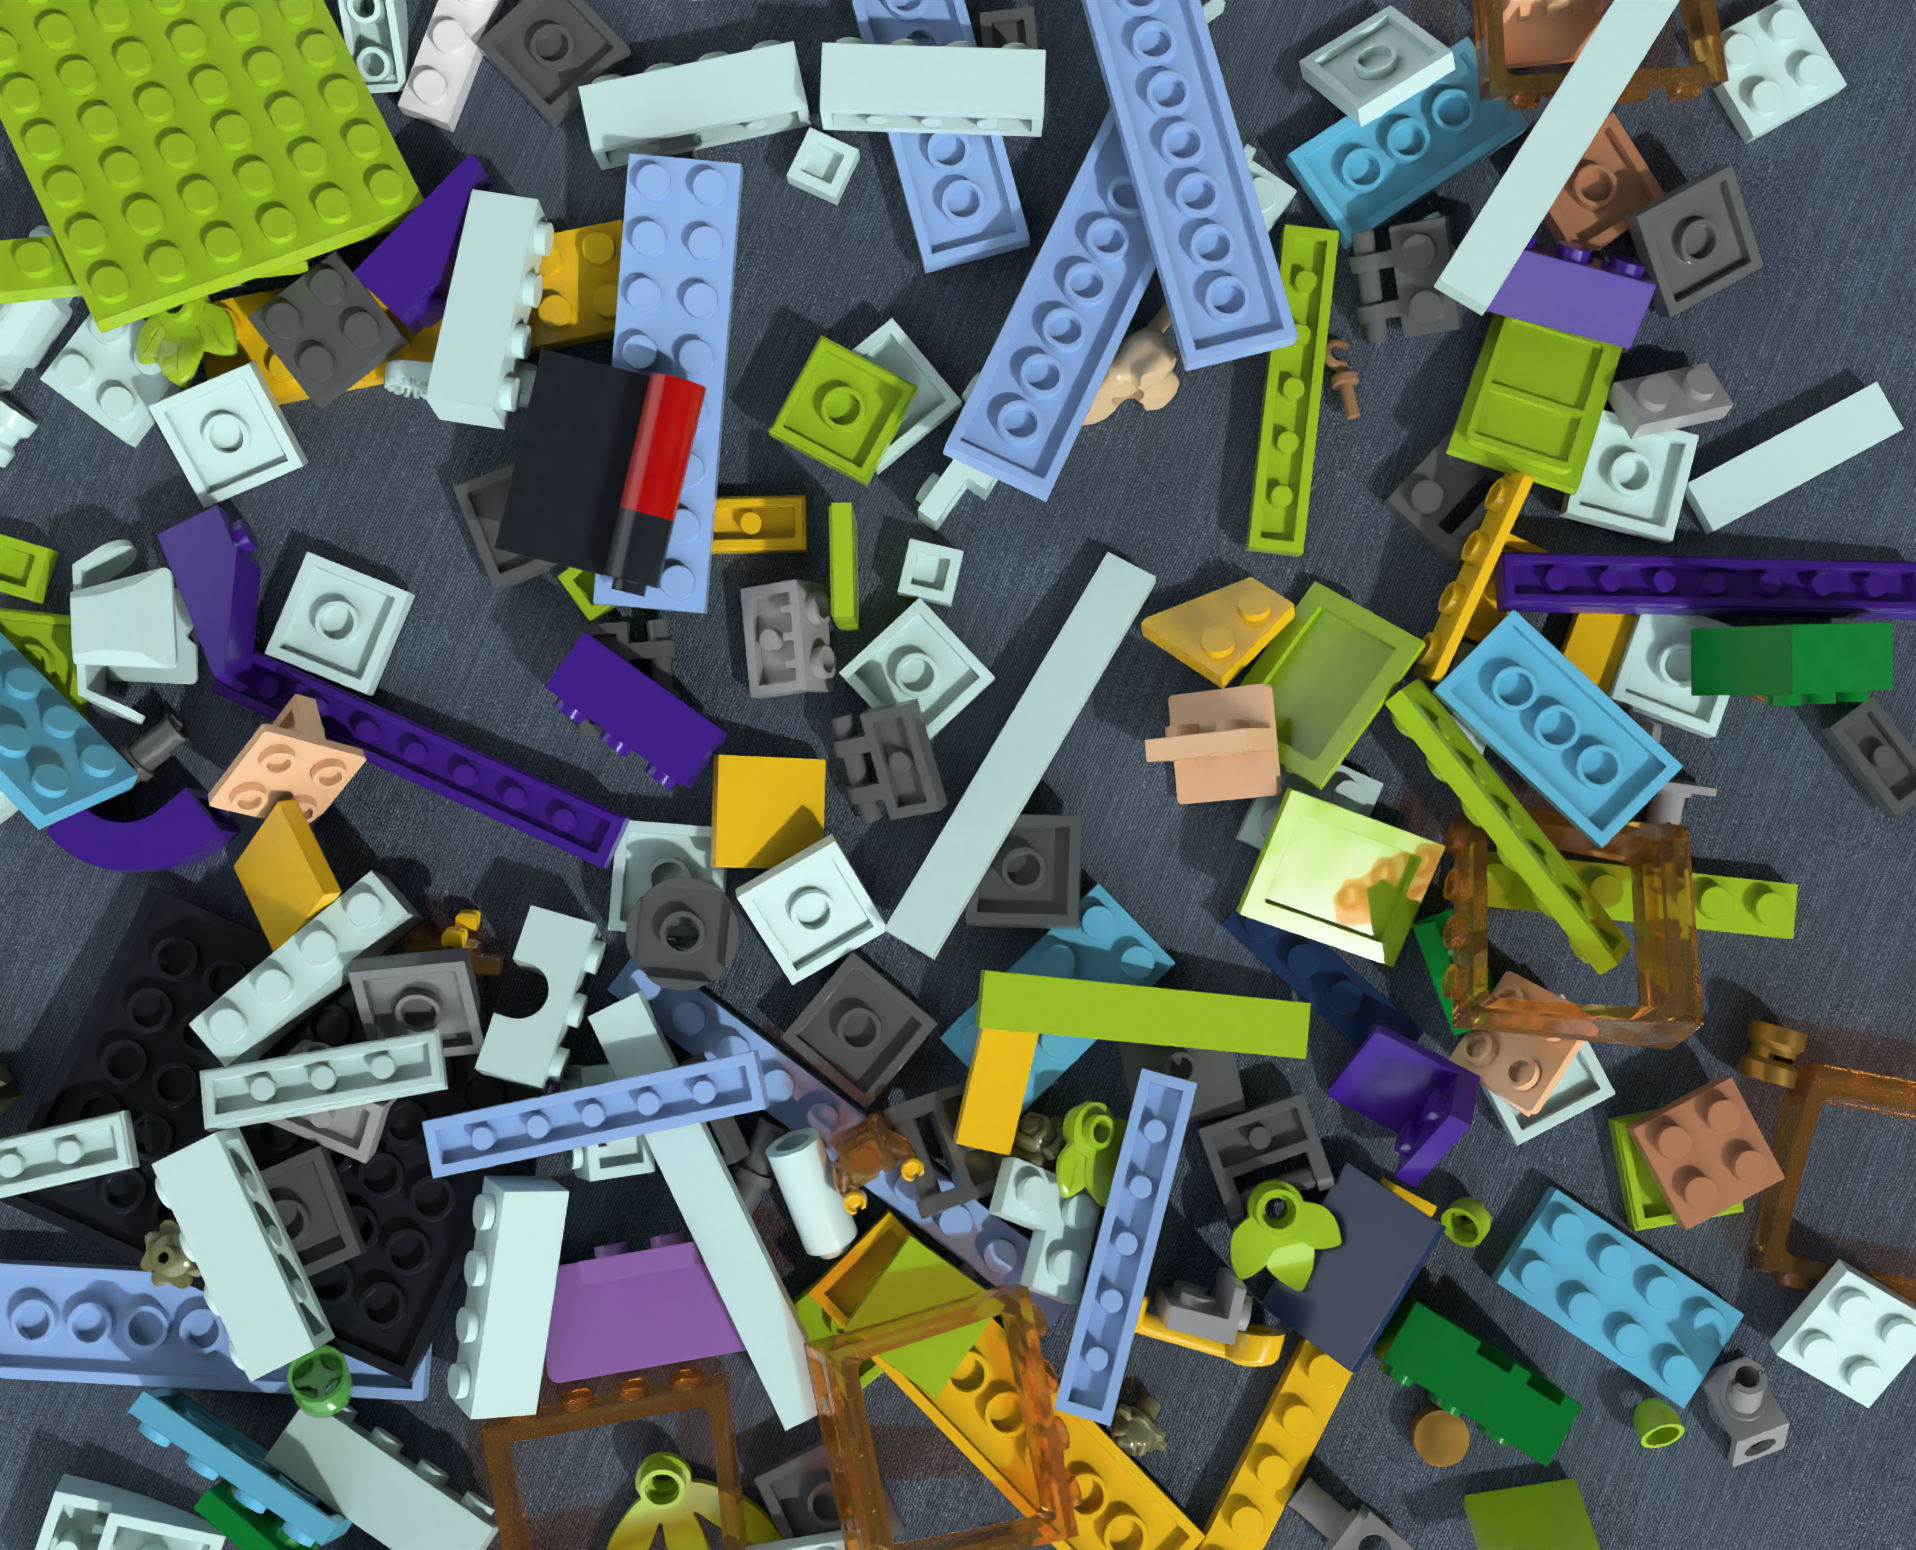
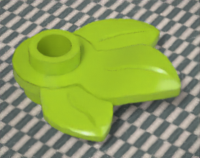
M208 295L183 304L181 310V305L150 316L143 323L137 337L136 348L139 363L149 365L158 362L162 373L171 382L183 389H187L190 386L204 351L220 356H232L237 353V334L233 319L227 310L212 304Z
M1086 1101L1074 1106L1065 1116L1063 1137L1066 1145L1057 1157L1056 1180L1061 1197H1071L1085 1187L1096 1203L1106 1208L1128 1120L1114 1118L1109 1107L1101 1102Z
M1267 1180L1253 1189L1247 1201L1248 1216L1234 1228L1229 1243L1230 1260L1235 1274L1241 1280L1253 1276L1266 1265L1267 1269L1279 1281L1296 1291H1302L1313 1270L1314 1249H1328L1340 1245L1341 1235L1335 1217L1328 1209L1317 1203L1303 1201L1300 1193L1291 1184L1282 1180ZM1273 1198L1282 1199L1284 1203L1282 1213L1276 1217L1267 1216L1265 1212L1267 1202Z

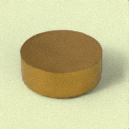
M1431 1405L1421 1409L1414 1416L1410 1424V1442L1418 1455L1428 1464L1436 1467H1448L1456 1464L1465 1456L1469 1447L1470 1436L1465 1422L1460 1417L1451 1415L1437 1405Z

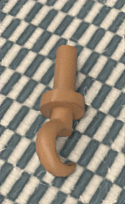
M1333 339L1327 342L1325 364L1336 372V375L1330 380L1334 390H1340L1346 418L1348 420L1356 419L1360 416L1353 386L1359 382L1358 374L1356 371H1349L1348 362L1338 361L1332 356L1330 349L1333 347H1338L1345 351L1349 349V344L1346 341Z

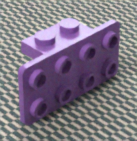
M684 1232L651 1237V1249L629 1253L628 1242L594 1247L595 1259L558 1266L545 1351L549 1378L555 1383H562L747 1350L696 1243H685Z

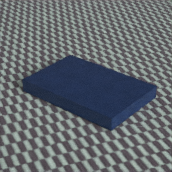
M1347 1162L1336 1179L1335 1186L1330 1189L1321 1204L1335 1217L1341 1235V1244L1328 1249H1314L1313 1270L1302 1291H1296L1276 1278L1260 1305L1348 1371L1357 1373L1445 1231L1446 1226L1353 1164Z

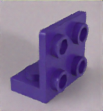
M1377 1025L1329 1084L1327 1095L1399 1133L1394 1146V1150L1400 1153L1395 1177L1416 1187L1470 1128L1481 1076L1383 1025Z

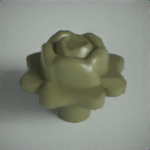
M1036 1112L1027 1113L1018 1121L1009 1157L1019 1158L1045 1170L1053 1167L1062 1146L1066 1143L1063 1137V1118H1049L1047 1115Z
M173 1219L164 1220L160 1224V1231H152L145 1236L146 1252L140 1266L145 1271H153L151 1275L153 1285L158 1287L169 1284L179 1289H186L192 1284L193 1276L200 1277L202 1275L196 1262H192L185 1255L179 1240L181 1229L178 1222Z
M1143 1395L1136 1406L1120 1404L1115 1409L1110 1438L1125 1453L1131 1456L1139 1455L1142 1457L1146 1452H1152L1153 1450L1164 1451L1168 1446L1164 1440L1166 1435L1158 1427L1155 1420L1161 1410L1160 1403L1151 1396Z

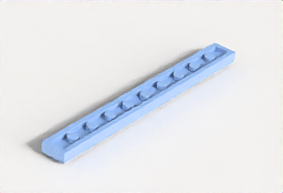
M632 958L629 960L607 989L619 1000H623L639 991H643L662 1032L693 1056L704 1052L706 1059L711 1060L758 1050L770 1104L768 1108L764 1109L766 1112L791 1131L802 1128H816L833 1163L1051 1328L1068 1304L1020 1287L1031 1242L1027 1235L1007 1220L988 1213L989 1207L979 1199L932 1217L921 1219L916 1202L920 1201V1197L914 1181L905 1180L901 1173V1166L905 1156L898 1137L701 987L685 991L663 988L647 978V975L640 970L636 961H633ZM932 1164L941 1191L955 1188L952 1179Z

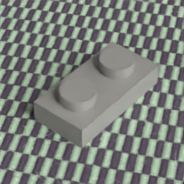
M1708 362L1614 382L1607 396L1609 404L1630 439L1722 419L1734 405Z

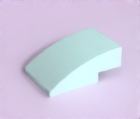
M63 1474L54 1492L35 1550H221L226 1536L210 1522L164 1502L101 1482Z

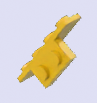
M1514 472L1512 475L1506 473L1503 478H1499L1490 488L1484 503V507L1488 511L1479 530L1472 532L1465 542L1461 553V559L1464 561V564L1456 581L1450 582L1440 597L1438 611L1441 614L1433 632L1427 633L1422 639L1426 646L1415 660L1418 665L1414 671V676L1420 677L1423 680L1440 683L1447 672L1462 637L1479 644L1510 613L1497 611L1494 566L1501 552L1547 553L1546 550L1510 534L1534 481V476L1526 472Z

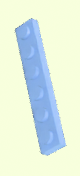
M754 1050L423 1121L422 1125L433 1178L763 1110L768 1108L770 1104L759 1051Z
M1143 1068L1141 1070L1057 1394L1055 1410L1108 1426L1112 1424L1197 1088V1083Z

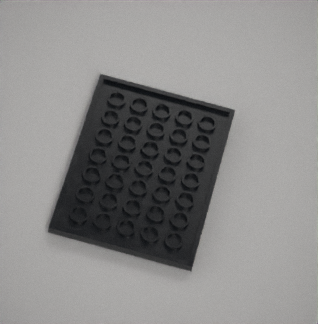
M149 885L26 1133L130 1110L140 1167L1 1198V1202L141 1264V1260L146 1252L145 1236L149 1232L160 1231V1224L164 1220L173 1219L177 1222L172 1209L167 1208L162 1203L156 1192L155 1180L157 1176L151 1164L215 1132H219H209L204 1128L200 1071L224 1066L190 1027L189 1023L273 953L264 933L162 888ZM350 981L257 1061L285 1056L302 1040L321 1042L332 1047L367 1042ZM479 1054L444 1057L448 1089L398 1098L390 1106L376 1152L366 1164L328 1148L367 1252L308 1277L335 1336L325 1345L334 1347L345 1355L408 1383L414 1380L463 1275L466 1256L469 1251H473L476 1228L473 1223V1205L477 1195L482 1194L484 1176H508L514 1162L433 1178L422 1122L432 1118L546 1094L482 1075L475 1069ZM268 1122L239 1127L259 1172L313 1148L322 1146ZM193 1276L190 1286L204 1292L205 1282L203 1277Z

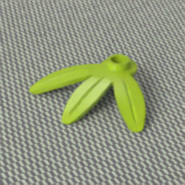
M657 1452L647 1456L639 1464L635 1476V1487L640 1497L632 1503L617 1524L605 1550H649L659 1523L663 1526L668 1550H710L704 1529L695 1512L725 1531L752 1544L783 1540L770 1515L747 1496L716 1482L692 1478L691 1468L681 1456L671 1452ZM664 1474L669 1475L673 1478H671L670 1480L662 1481L657 1479L655 1476Z

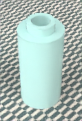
M802 1128L779 1137L768 1146L766 1155L806 1253L811 1256H820L822 1259H832L844 1254L851 1247V1241L856 1237L858 1229L853 1216L844 1209L843 1201L845 1196L819 1131L816 1128Z

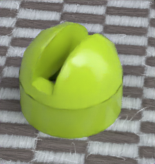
M1461 1197L1452 1202L1441 1217V1223L1446 1226L1444 1231L1453 1242L1464 1247L1479 1245L1488 1234L1492 1222V1216L1484 1207L1485 1204L1474 1197ZM1466 1215L1469 1218L1462 1222L1459 1216Z
M1647 1398L1641 1401L1634 1411V1430L1643 1447H1664L1677 1441L1684 1434L1685 1429L1677 1412L1668 1402L1659 1398Z

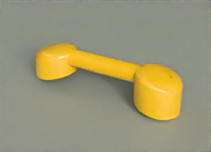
M1145 1291L1135 1333L1222 1357L1242 1366L1263 1367L1274 1364L1279 1359L1286 1333L1283 1329L1265 1324L1249 1323L1245 1331H1237L1234 1345L1167 1329L1158 1315L1146 1312L1150 1295Z

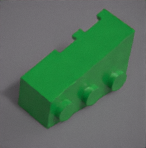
M1892 623L1791 624L1691 629V696L1765 695V706H1798L1802 704H1833L1836 702H1868L1869 691L1893 690Z
M1406 1292L1372 1348L1383 1361L1380 1370L1408 1388L1415 1381L1430 1391L1428 1399L1455 1417H1459L1461 1412L1478 1422L1476 1428L1486 1436L1505 1447L1509 1443L1545 1467H1548L1582 1408L1581 1404L1546 1375L1409 1292Z

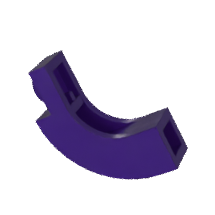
M185 788L157 812L138 821H126L109 809L94 805L56 822L45 831L56 844L77 859L100 868L125 872H162L193 865L213 855L241 833L223 809L209 805V792L207 790Z

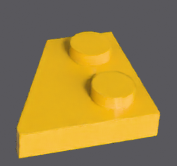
M1249 577L1149 616L1141 622V628L1144 637L1224 689L1295 617L1294 603L1253 577Z

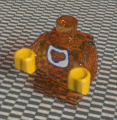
M462 909L455 917V926L448 927L444 932L434 930L435 923L419 922L406 937L405 954L468 947L476 983L482 974L501 975L503 953L483 952L484 939L474 936L473 931L478 930L480 925L479 910Z
M880 1109L859 1120L857 1124H852L831 1136L828 1141L837 1156L833 1163V1182L840 1196L844 1199V1209L851 1215L857 1213V1207L860 1206L862 1210L867 1205L866 1194L858 1188L879 1177L881 1170L886 1173L902 1164V1176L910 1182L915 1179L914 1174L918 1173L919 1177L924 1174V1163L921 1158L917 1157L911 1143L906 1137L891 1131Z

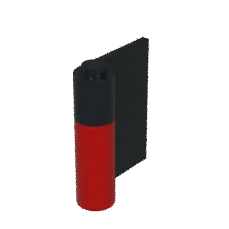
M541 349L494 548L613 578L611 589L645 597L647 586L658 589L707 388L675 376L660 373H651L648 376Z

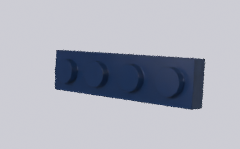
M1239 902L1219 923L1224 930L1306 1003H1311V1008L1357 1049L1377 1025H1383L1415 1043L1424 1034L1416 1024L1326 944L1240 915L1236 912Z

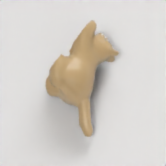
M1166 302L1146 328L1127 336L1120 343L1084 420L1083 426L1095 424L1106 419L1126 399L1137 400L1146 411L1163 408L1172 400L1179 387V380L1173 372L1177 361L1176 353L1169 349L1168 338L1163 334L1172 323Z

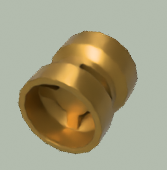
M1750 1019L1746 1034L1750 1041L1748 1053L1740 1057L1736 1073L1794 1089L1798 1075L1794 1067L1796 1055L1804 1052L1808 1035ZM1769 1054L1774 1055L1773 1060L1768 1058Z

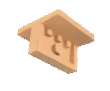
M1490 0L1499 68L1505 70L1575 62L1604 17L1603 11L1612 0Z
M1270 684L1246 685L1177 694L1169 697L1170 726L1165 727L1166 737L1145 740L1147 762L1174 761L1177 801L1180 804L1278 796L1281 794L1282 786L1273 690Z
M295 694L272 725L262 724L209 792V805L223 810L266 819L278 801L296 800L310 828H312L366 761L364 751L360 748L327 740L316 699Z
M1507 971L1473 1021L1476 1029L1465 1033L1449 1060L1481 1076V1085L1485 1086L1509 1106L1529 1117L1531 1114L1535 1115L1540 1112L1595 1027L1597 1018L1582 1007L1511 971Z

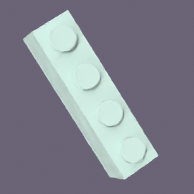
M855 37L841 38L835 43L822 42L820 114L823 130L1041 137L1044 118L1046 50L1033 49L1032 46L1024 43H1009L1001 48H979L976 44L968 41H954L946 46H923L922 43L911 39H899L893 41L891 45L868 44L865 40Z
M767 40L754 45L751 50L730 55L721 51L711 52L701 56L697 62L678 66L672 63H659L648 67L645 73L626 77L616 74L603 75L594 79L589 85L578 87L591 150L601 170L628 165L629 153L666 157L811 126L794 41L782 43L777 40Z
M475 189L471 191L425 399L439 420L505 430L509 411L515 412L517 410L521 393L520 380L516 378L520 359L526 360L528 358L532 343V331L528 325L531 307L537 308L540 305L543 292L542 275L539 274L542 256L548 257L551 254L554 240L553 224L547 222L538 199Z
M371 870L191 1021L189 1025L224 1067L257 1061L350 981L348 970L352 959L380 956L417 925L423 917L388 877Z
M239 1127L215 1132L151 1164L157 1176L155 1180L156 1192L162 1203L167 1208L172 1209L181 1229L179 1234L181 1247L185 1255L192 1262H196L205 1282L204 1297L207 1305L215 1315L221 1317L230 1337L228 1348L231 1358L239 1369L245 1370L250 1382L335 1338Z
M484 1176L482 1194L477 1195L474 1201L473 1223L476 1228L473 1251L468 1252L464 1265L465 1281L468 1285L465 1307L459 1309L456 1318V1334L459 1340L457 1362L451 1365L448 1373L449 1395L470 1420L536 1415L569 1191L550 1176Z
M349 1404L340 1412L324 1418L306 1415L299 1409L263 1459L391 1550H486L502 1526L501 1523L491 1517L496 1509L488 1501L469 1490L462 1497L445 1485L449 1475L438 1466L423 1458L416 1465L400 1454L399 1451L404 1444L392 1434L377 1426L370 1433L353 1420L358 1412Z

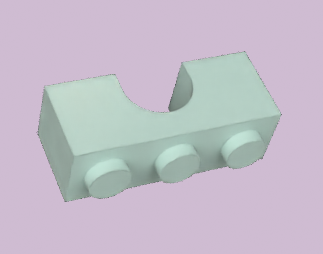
M533 905L530 906L512 959L519 968L540 974L547 979L549 987L548 997L543 1007L537 1013L526 1018L516 1019L496 1013L493 1014L475 1069L482 1075L548 1093L552 1081L561 1082L570 1057V1049L563 1048L570 1026L575 1028L580 1026L588 1002V995L581 994L587 973L596 975L605 951L606 943L599 941L600 932L596 923Z

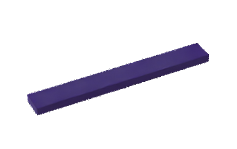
M1501 552L1494 566L1497 611L1511 612L1514 609L1516 612L1916 620V562Z
M253 650L250 688L238 692L215 678L210 689L215 694L273 720H276L295 694L316 699L327 740L360 748L364 751L366 762L604 869L609 868L631 819L256 650Z

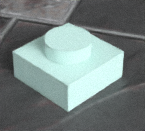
M809 127L786 175L788 183L834 205H838L860 159L859 149Z
M910 539L897 591L898 595L913 599L920 597L926 602L951 607L964 551Z

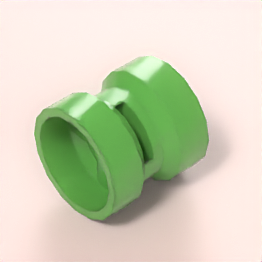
M324 1344L293 1360L290 1364L287 1382L298 1408L306 1415L315 1418L330 1417L340 1412L348 1404L353 1393V1380L344 1355L336 1348Z

